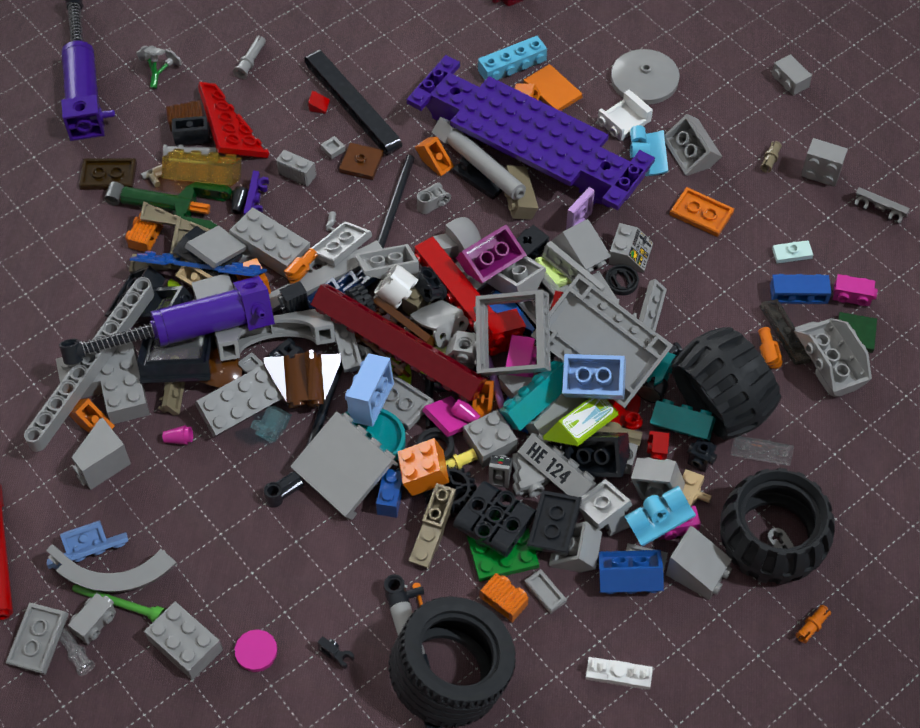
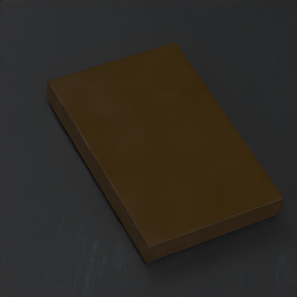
M136 158L83 159L79 182L80 190H107L111 182H118L124 187L133 188L137 165Z

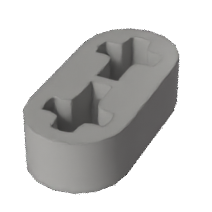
M773 528L769 531L767 535L769 546L784 549L794 547L782 529ZM773 536L780 537V541L777 539L773 540Z

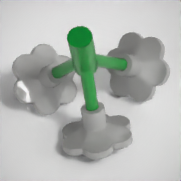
M143 46L141 50L136 52L140 61L146 60L149 63L152 72L150 88L157 89L158 76L167 66L170 67L174 64L180 67L182 65L181 59L168 49ZM165 53L167 60L157 71L156 62L158 61V55Z

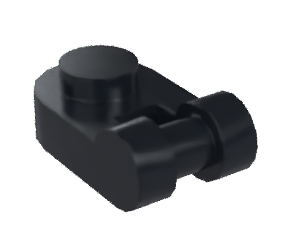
M288 338L276 347L269 357L289 355V359L294 358L295 354L304 353V350L300 346H296L291 338Z

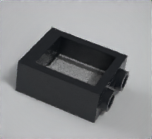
M184 286L152 287L154 297L138 320L147 326L151 321L150 311L192 301L194 297Z

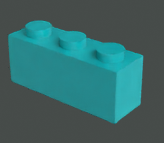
M663 399L662 402L656 401L650 423L653 426L710 441L716 418L712 416V412L702 409L700 412L693 411L691 406L682 404L681 407L674 405L673 401Z

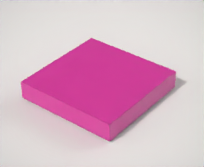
M452 396L426 405L422 410L447 437L463 431V426L469 424L453 416L454 413L451 412V409L457 401Z

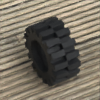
M361 284L344 292L347 296L376 312L371 295L368 294V290H365V287L361 286Z

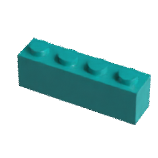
M552 361L551 371L535 375L527 386H523L518 390V394L504 402L499 412L512 429L521 431L562 394L564 362Z

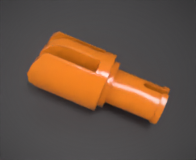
M309 248L301 258L296 257L284 270L290 284L300 281L310 270L309 265L318 257L314 249Z
M763 327L758 330L762 342L759 348L761 355L769 368L779 369L783 363L779 345L776 341H773L769 327Z

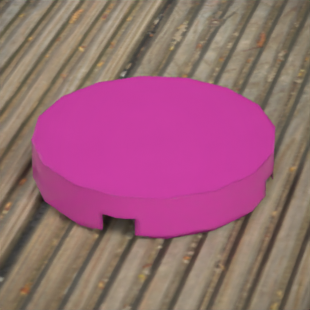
M263 630L248 631L237 640L235 646V657L239 665L251 672H260L269 668L278 654L277 644L273 636Z

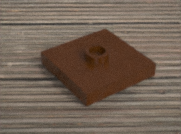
M350 143L340 165L339 173L373 180L384 151Z

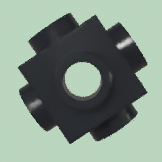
M699 437L696 443L692 442L688 448L689 458L687 464L706 472L709 465H713L718 456L715 454L717 446L711 441Z

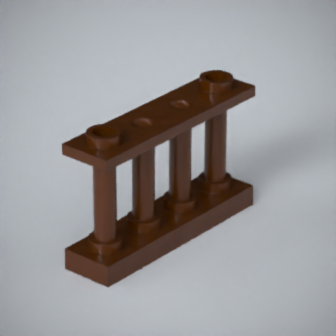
M378 296L373 300L378 306L376 313L381 316L390 315L389 320L398 326L401 324L404 326V330L415 334L433 347L436 345L432 336ZM358 333L355 334L358 344L362 345L364 343L378 355L390 358L391 365L394 366L392 370L400 377L403 374L408 378L411 376L405 370L408 363L400 362L397 364L391 359L394 356L390 352L384 354L378 349V345L368 343L362 339L363 336Z

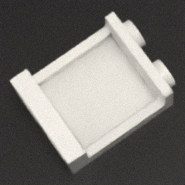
M627 90L624 92L622 101L607 111H604L602 108L598 110L597 121L612 136L622 141L630 135V129L633 126H644L651 121L653 109L631 90Z

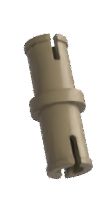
M772 141L769 150L765 152L764 161L760 167L763 172H771L774 163L777 162L778 153L782 147L780 142L775 141L774 144V141Z

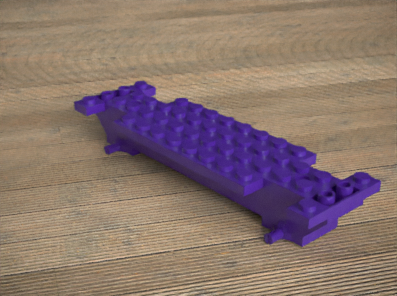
M447 55L442 58L407 98V104L420 111L426 106L432 113L433 119L438 121L441 117L450 120V126L569 186L574 185L578 187L581 194L588 187L594 189L593 205L599 203L618 210L631 196L655 162V157L641 150L637 152L630 162L602 148L608 140V134L490 76L478 87L454 75L460 67V62Z

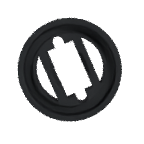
M615 265L607 271L605 281L614 294L625 296L637 289L639 276L636 270L628 265ZM617 273L623 274L627 280V288L620 286L616 279Z

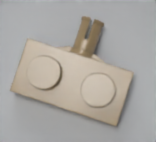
M686 469L682 476L685 482L683 494L689 505L692 506L698 499L710 503L712 495L701 492L704 476Z

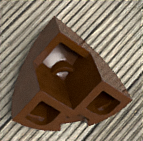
M217 348L211 350L209 359L211 380L200 382L221 388L241 377L242 369L238 365L240 358L221 361Z

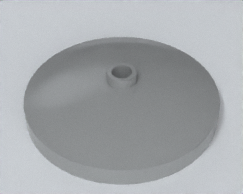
M649 49L633 50L623 54L615 61L611 72V82L613 88L621 97H624V92L631 90L647 105L656 104L667 100L675 93L679 83V70L673 60L663 53Z

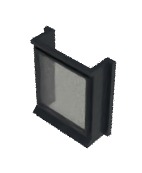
M214 333L168 344L163 347L159 346L157 339L153 336L152 338L142 339L137 360L140 383L210 381L209 359L211 347H216Z

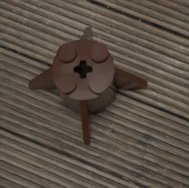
M313 350L295 354L294 358L289 359V355L263 358L265 369L284 401L288 404L289 409L300 408L304 404H307V408L322 405L341 362L340 354L316 355V353H313Z

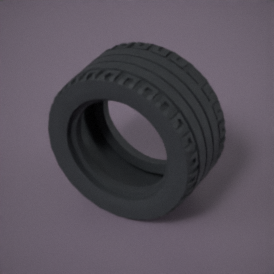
M454 596L432 599V601H427L411 614L392 647L388 661V671L393 690L401 703L412 714L425 722L449 728L470 725L472 722L483 718L491 710L512 679L513 670L516 666V651L512 637L504 623L491 610L480 603ZM445 638L462 644L473 654L478 662L481 674L480 682L473 685L460 686L440 679L428 667L423 656L422 643L431 639Z

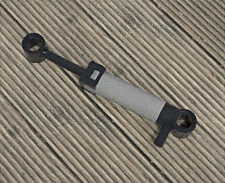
M392 574L385 579L384 590L397 635H399L406 621L413 613L409 598L423 595L424 589L421 586L406 590L403 578L400 575ZM392 586L399 587L397 590H391L390 588ZM422 644L423 656L428 667L430 668L428 657L424 651V647ZM424 721L425 728H446L445 726L432 727L429 722Z

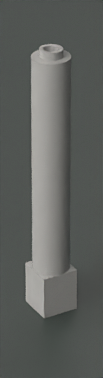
M439 118L432 130L435 136L454 148L513 200L521 199L525 195L526 187L464 135L462 131L450 126V120Z

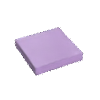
M588 187L568 209L566 230L585 221L590 216L593 209L594 189Z

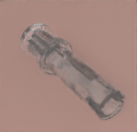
M64 625L59 640L68 652L67 658L76 666L78 675H85L95 667V663L93 660H89L86 655V649L78 645L72 633Z

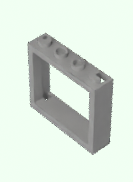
M544 290L476 296L474 307L476 321L474 322L476 340L474 342V349L477 352V360H475L474 365H476L477 374L494 376L551 371L549 293ZM536 301L537 365L489 368L488 305Z

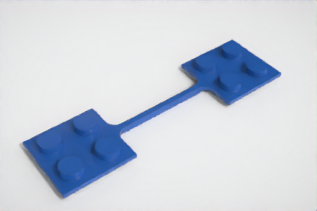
M145 251V254L138 253L137 256L130 258L131 261L161 265L171 263L179 266L217 270L222 273L252 277L267 272V269H262L260 265H249L247 267L239 262L212 268L207 264L178 261L180 258L173 257V254L170 253L156 255L154 251Z

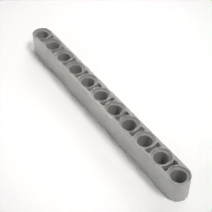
M140 277L133 283L94 336L95 339L102 338L104 335L117 334L119 331H128L132 328L154 297L152 284L148 278ZM119 345L111 347V349H102L101 352L88 353L80 363L73 365L24 433V438L32 451L39 452L48 445Z

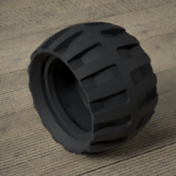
M732 327L714 329L695 338L679 353L671 366L672 375L685 401L689 406L693 407V411L700 412L702 409L712 412V416L716 418L712 432L723 440L739 437L759 427L771 416L781 400L779 384L776 382L774 374L765 362V359L750 341Z
M777 468L776 470L764 469L756 472L754 476L750 475L743 479L726 499L720 518L721 540L726 548L727 555L732 559V563H736L742 573L747 576L750 575L762 583L776 582V584H787L792 579L798 581L808 576L820 566L828 555L835 532L832 506L828 497L823 495L821 487L815 481L812 482L806 478L804 474L798 471L797 473L788 471L787 468ZM763 505H777L787 508L799 516L806 526L808 540L800 546L789 549L771 547L759 541L750 531L745 515L749 511Z

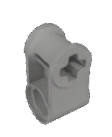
M435 183L417 194V210L422 214H428L446 205L450 201L451 195L444 191L441 183Z

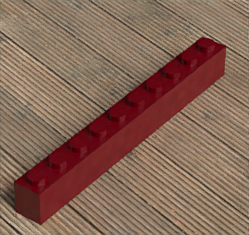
M321 284L311 302V305L316 308L315 310L322 315L327 314L332 317L331 320L333 322L347 326L346 329L349 332L360 334L363 336L362 339L364 341L375 343L378 345L379 350L385 353L390 352L395 355L394 358L396 360L410 364L412 370L425 373L426 378L433 382L438 381L443 384L442 387L450 392L458 393V397L468 402L477 399L487 378L477 374L475 371L331 285Z

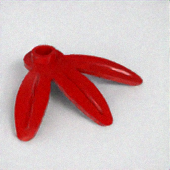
M637 393L627 404L628 410L613 399H607L618 411V416L610 422H616L630 430H636L642 426L643 420L638 414L641 397Z

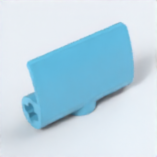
M641 125L633 126L630 129V158H634L637 152L641 150L655 157V162L645 176L667 173L668 163L664 130L646 134L645 127Z
M676 486L662 494L661 497L658 495L649 496L643 502L644 507H639L624 517L641 546H644L695 517L696 514L680 487Z

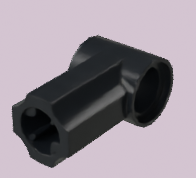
M293 471L279 481L270 482L265 485L264 495L266 504L269 507H278L282 504L283 499L302 488L304 485L300 476Z

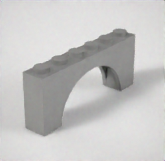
M315 309L274 315L275 324L249 331L246 325H241L215 332L214 337L220 360L225 361L240 358L241 352L246 347L270 338L302 337L312 340L316 345L335 342L334 324L327 314L322 315Z

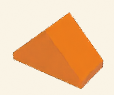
M486 380L479 396L473 400L472 408L480 415V418L492 412L494 380Z

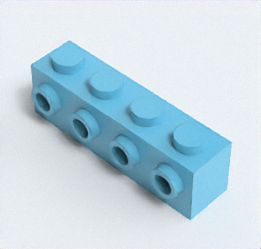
M535 36L479 58L478 71L484 80L489 76L499 80L546 61L547 48L540 38Z

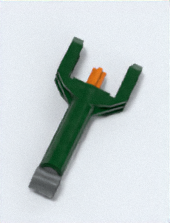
M196 181L186 186L179 195L124 187L121 183L111 182L104 200L114 206L119 205L121 201L122 204L142 207L143 202H147L154 207L172 212L182 219L211 230L217 226L212 221L191 217L193 212L207 215L210 213V204L196 202V197L226 201L231 198L232 189L222 184Z

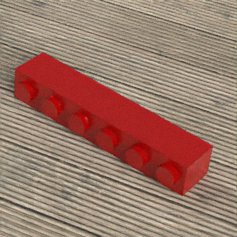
M433 236L414 246V255L418 259L419 264L422 267H430L435 271L440 281L446 287L447 302L449 304L452 303L453 306L464 312V316L469 320L468 328L474 331V322L476 321L474 307L476 296H481ZM488 305V315L494 314L495 312Z

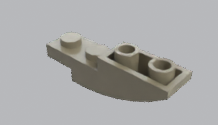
M436 483L422 520V527L409 558V563L429 569L435 551L437 552L456 489Z

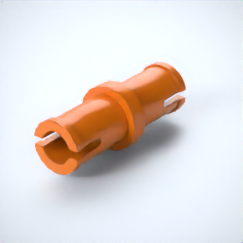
M820 605L812 616L807 617L803 627L796 633V638H799L800 642L806 644L811 636L822 628V623L831 615V611L826 606Z

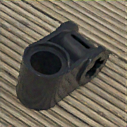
M425 266L422 267L416 276L418 282L414 287L426 302H431L433 299L444 300L447 296L445 285L440 281L433 269Z

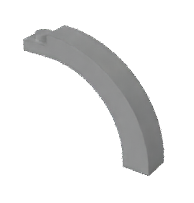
M53 544L46 550L50 553L48 558L56 565L61 563V566L56 570L59 574L77 585L101 592H126L145 587L161 579L177 565V562L160 549L148 561L131 570L119 573H99L80 567Z

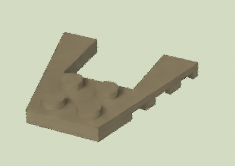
M143 202L140 216L141 221L175 226L170 254H173V257H176L173 252L174 248L182 237L193 228L198 226L206 232L210 230L194 222L182 219L180 216L168 213L159 207ZM131 261L129 272L132 273L149 265L156 271L177 270L181 266L171 263L161 265Z

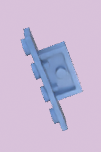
M100 520L60 534L66 551L64 554L74 562H79L90 554H102L106 551L105 549L111 547H122L126 544L125 542L129 541L127 532L106 538ZM47 559L48 569H58L61 566V563L56 565L50 559Z

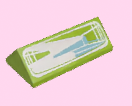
M589 398L560 419L543 436V440L579 446L618 416V411L607 399Z

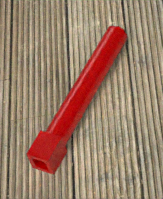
M0 484V620H5L13 614L2 512L4 503L2 486Z

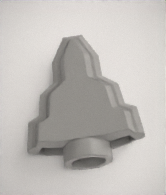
M518 452L513 454L512 466L515 470L513 474L515 482L513 489L515 494L519 496L529 494L530 497L540 495L542 490H544V486L551 480Z

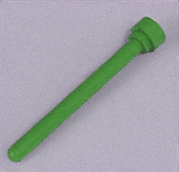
M77 584L72 587L75 593L88 597H93L96 593L102 597L106 595L114 602L113 605L146 615L148 619H151V622H154L166 611L165 608L159 606L149 608Z

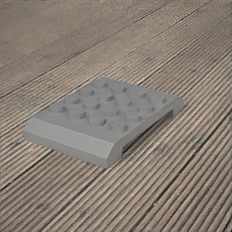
M580 274L576 276L549 311L550 351L562 361H564V354L625 356L624 399H613L624 408L673 346ZM535 329V331H534V332L532 333V335H531V337H533L535 340H536V329Z

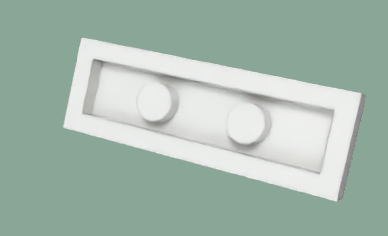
M589 657L586 680L650 690L653 667Z

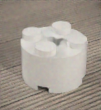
M395 264L386 273L387 276L384 280L380 281L374 293L397 309L402 303V299L407 300L411 295L412 291L410 288L416 285L418 279L402 266Z

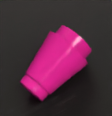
M460 398L451 409V412L454 413L453 416L468 423L480 418V415L468 402Z
M184 425L163 431L164 443L188 445L189 442H193V430L191 427Z

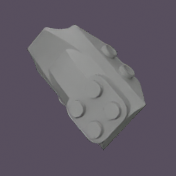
M831 318L822 322L812 321L795 327L794 332L816 366V376L828 394L839 397L851 393L872 379L868 351L848 322Z

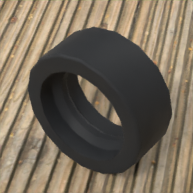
M438 427L429 428L420 434L417 444L433 438L442 440L447 444V450L444 452L445 461L452 458V455H454V439L452 435L447 437Z

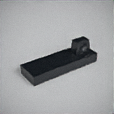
M464 157L453 168L455 175L492 200L502 192L497 185Z

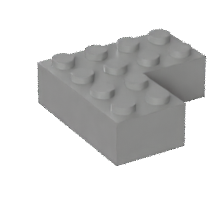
M133 342L121 344V346L117 347L81 397L82 399L103 393L107 414L113 424L150 415L143 383H140L138 359ZM62 357L56 359L60 383L73 367V365L64 364Z

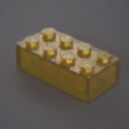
M173 149V151L168 152L167 155L162 157V178L232 186L241 179L242 158H237L234 154L219 156V153L216 152L201 154V151L197 150L189 153L184 152V149Z

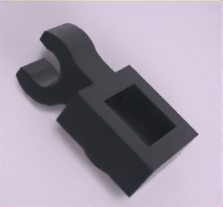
M322 636L317 642L319 651L332 661L338 662L344 669L347 668V664L343 661L344 658L355 659L351 651H339V645L333 639L327 640Z

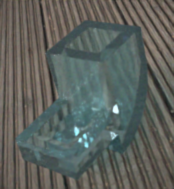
M268 406L262 420H253L250 427L256 430L255 435L273 443L284 432L292 414L276 406Z

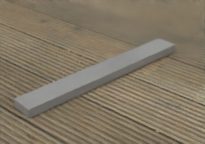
M375 241L352 252L336 266L328 264L305 275L300 281L307 291V296L332 277L338 281L349 271L356 272L360 270L361 267L355 258V254L383 249L379 242ZM289 283V284H287V285H285V286H283V287H281V288H279V289H282V288H284V287H286V286H288V285H291V284ZM279 289L269 294L273 312L282 307L278 300V297H280Z

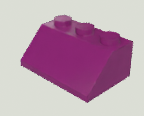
M506 224L461 251L456 259L466 274L482 284L523 259L527 254Z

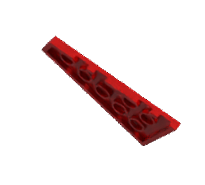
M199 82L198 90L218 153L268 158L270 152L261 146L262 142L259 138L256 139L253 136V130L241 115L234 112V106L227 103L225 100L226 96L219 87L213 83Z

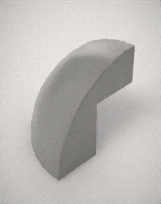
M457 218L445 225L446 235L458 244V255L461 251L481 240L477 227L469 218Z

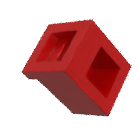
M649 431L647 454H650V458L656 460L667 459L669 433Z

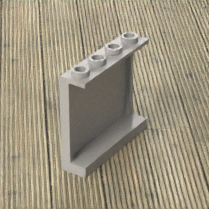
M336 411L290 467L339 512L353 520L357 515L354 510L388 469L393 464L395 466L399 464L394 460L396 456L388 449L383 451L380 448L382 444L374 437L370 439L366 436L368 432L362 426L358 425L356 427L352 423L354 421L353 418L347 413L342 415Z

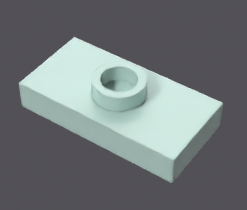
M808 240L778 244L772 247L777 264L813 258V252Z

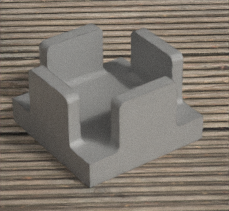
M605 479L582 496L580 512L584 520L598 530L607 525L609 531L613 533L627 523L624 516L625 512L632 506L630 499Z

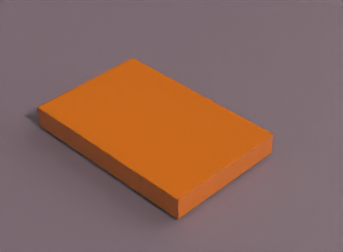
M550 64L527 77L523 84H535L541 93L539 99L559 111L567 108L583 96L574 85Z
M686 187L670 210L669 215L718 237L734 213V208Z

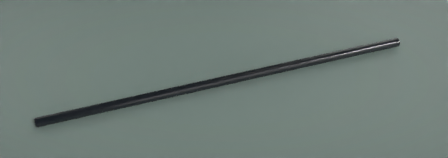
M412 155L406 156L377 239L382 248L385 247L415 160ZM372 284L365 288V290H368V294ZM342 361L325 401L319 406L306 447L323 428L343 369Z

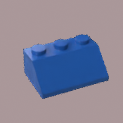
M661 550L599 552L600 593L615 594L616 592H627L633 594L641 591L649 593L664 591Z

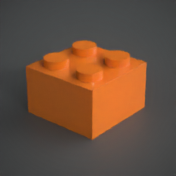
M435 438L398 451L402 483L412 496L435 488L436 483L441 485L449 483L444 450Z

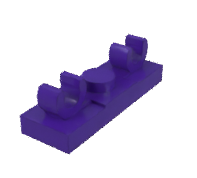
M253 171L244 215L252 207L263 212V206L256 205L260 203L261 194L258 191L267 192V185L263 184H269V178H260L259 171Z

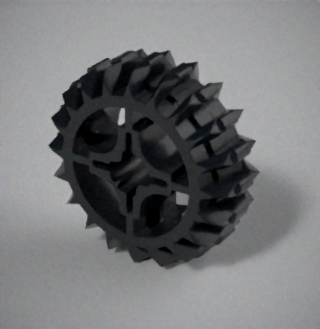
M447 464L449 483L444 484V486L456 489L450 511L451 516L454 517L455 513L459 514L476 491L477 486L475 479L471 478L470 472L465 473L464 468L457 470L456 465L451 469ZM434 488L423 492V496L426 497V504H429Z

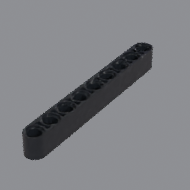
M320 49L304 57L308 69L373 142L384 151L385 155H389L402 147L399 136Z

